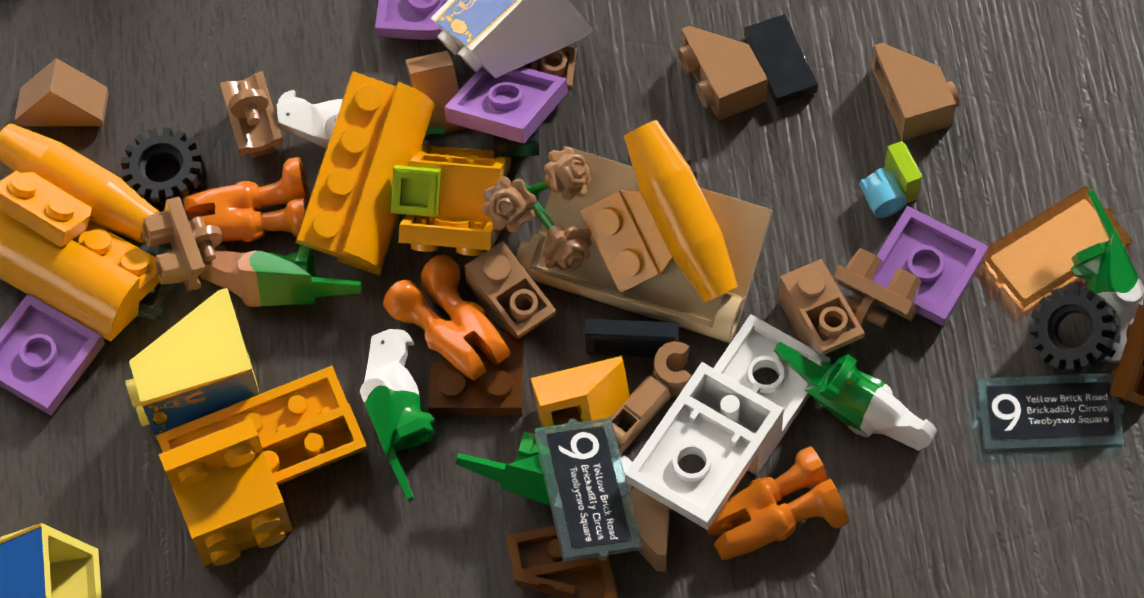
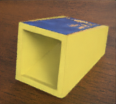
M228 288L218 290L129 361L134 378L126 380V386L134 408L136 407L141 426L150 424L155 437L260 394Z
M43 523L0 537V598H102L98 549Z

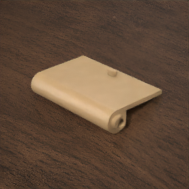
M572 148L575 154L584 157L586 164L590 168L592 181L586 185L588 193L584 197L575 196L572 200L566 201L563 199L561 192L555 193L551 190L545 211L556 225H562L565 230L572 226H575L577 229H588L580 210L623 189L639 190L632 166ZM700 188L723 234L738 285L737 288L706 303L703 302L674 259H672L663 273L625 292L619 293L592 235L590 236L593 242L589 248L590 256L584 260L581 267L575 270H560L557 267L548 269L544 265L546 259L543 256V252L550 246L551 241L547 237L548 230L542 222L539 232L533 234L530 241L523 240L521 242L516 259L533 281L658 321L679 323L680 328L730 343L740 321L773 210Z

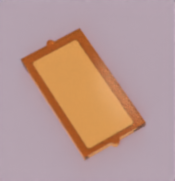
M1086 185L989 245L988 254L983 263L997 279L996 286L999 288L1003 287L1023 312L1037 304L1043 296L1048 297L1051 295L1052 290L1060 289L1078 278L1070 271V268L1074 266L1071 258L1076 252L1099 242L1108 241L1087 194L1089 188ZM1103 206L1126 248L1132 243L1131 237L1113 218V210L1110 208L1106 209Z

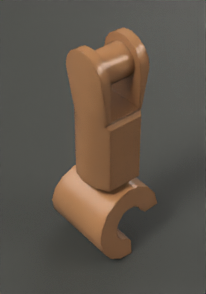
M673 341L660 347L655 355L653 377L648 376L629 398L601 425L605 429L608 443L615 447L614 453L617 456H621L629 448L645 426L670 400L671 396L680 395L691 379L692 375L686 370H682L688 363L690 346L683 342ZM622 419L632 426L627 432L617 426Z

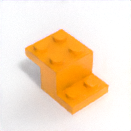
M422 145L420 152L415 154L409 161V166L441 169L439 213L437 217L406 215L399 224L398 243H410L411 249L423 252L437 251L438 246L456 247L458 254L469 256L481 255L484 253V250H491L502 230L494 229L491 219L481 211L482 205L488 202L483 197V191L495 186L499 178L506 177L510 171L511 157H494V150Z
M251 418L158 454L204 566L211 563L215 566L230 563L241 555V551L256 545L260 548L275 545L285 538L286 533L293 531L284 501Z

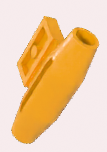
M657 120L652 121L624 135L639 190L623 189L580 210L619 293L625 292L663 273L672 259H674L704 303L737 288V281L719 225L690 166Z
M8 124L0 131V160L14 171L0 181V211L60 247L84 232L89 221L137 242H146L142 233L143 218L159 213V211L137 194L120 177L65 144L14 124Z

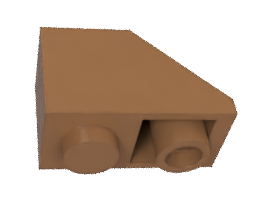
M692 26L681 29V47L677 49L679 61L686 73L692 72L698 82L696 83V91L702 105L705 108L711 106L718 121L767 101L768 79L749 44Z
M503 241L465 265L467 289L480 306L485 309L489 318L517 339L556 315L555 308Z
M822 259L780 276L778 303L798 338L823 356L864 338L865 332Z

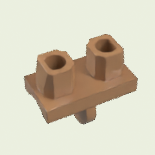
M263 71L255 73L244 80L220 83L240 156L249 154L250 157L256 158L273 153L276 150L275 146L284 144Z
M180 197L167 199L163 212L143 218L142 233L146 244L152 247L170 243L173 251L156 255L155 267L160 283L184 282L187 291L200 289L201 283L198 276L205 270L203 261L211 262L215 260L214 248L223 241L220 228L213 225L205 226L202 217L191 219L189 224Z
M860 248L851 258L846 268L841 265L838 266L833 278L838 280V285L864 297L862 302L849 295L845 298L862 329L869 322L881 328H884L889 316L876 309L877 305L912 322L918 310L914 301L921 285L920 278L898 268L886 289L873 282L883 264L882 259Z

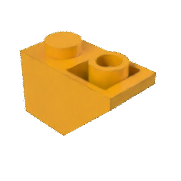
M621 356L530 378L538 417L545 437L549 433L599 427L630 396Z

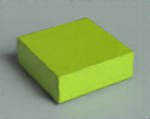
M900 141L887 146L885 170L888 173H893L907 198V203L917 200L920 193L922 174L906 144Z
M395 165L393 168L391 213L437 217L439 213L441 169Z

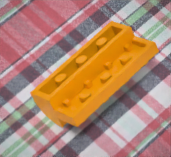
M352 72L295 243L337 257V262L378 276L381 274L400 215L391 213L393 168L395 165L409 166V161L421 150L435 107L434 102L427 95L401 82L394 86L363 74Z
M0 211V279L102 335L103 338L110 342L138 316L139 302L160 282L155 267L156 257L92 221H89L84 232L60 247Z
M333 366L156 435L162 452H166L251 418L277 485L367 449L363 435L350 404L346 400Z

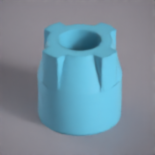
M884 168L877 169L859 183L876 218L891 216L900 211L907 203V198L893 173H888Z

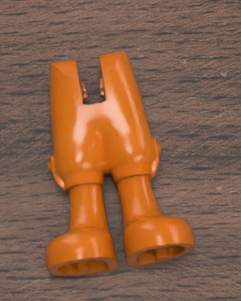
M294 157L285 161L282 177L275 183L259 187L254 182L241 181L236 183V185L209 189L184 197L183 206L187 218L202 217L205 226H218L223 235L222 242H251L264 237L266 231L291 232L297 237L310 195L300 157ZM287 204L286 208L266 213L256 211L266 206Z
M446 254L437 255L424 266L421 273V285L428 298L434 304L441 307L450 316L451 321L441 319L432 310L423 292L411 280H401L391 286L385 294L383 306L393 319L403 323L415 324L425 330L424 335L428 348L440 353L455 368L474 381L486 373V369L472 347L477 345L495 365L509 357L511 352L496 328L486 317L485 309L474 302L463 301L458 292L460 268L456 261Z
M809 446L797 453L794 465L778 478L763 477L753 480L748 484L747 488L728 498L706 531L712 536L724 533L715 541L714 546L721 560L725 561L755 551L774 541L786 540L796 530V523L806 519L821 517L833 528H841L850 523L833 481L827 477L821 459L815 450ZM802 488L811 489L788 504L777 505L782 501L783 497Z

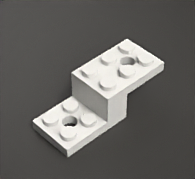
M750 314L715 367L712 368L703 362L699 365L625 473V482L708 530L746 471L756 476L758 475L810 397V394L805 391L808 383L774 352L779 342L784 343L820 365L821 361L830 363V358L825 355L822 356L809 346ZM768 367L775 370L779 378L775 383L763 385L754 379L753 373L759 368ZM694 454L700 456L706 465L700 472L690 474L680 469L678 466L679 460L686 455Z

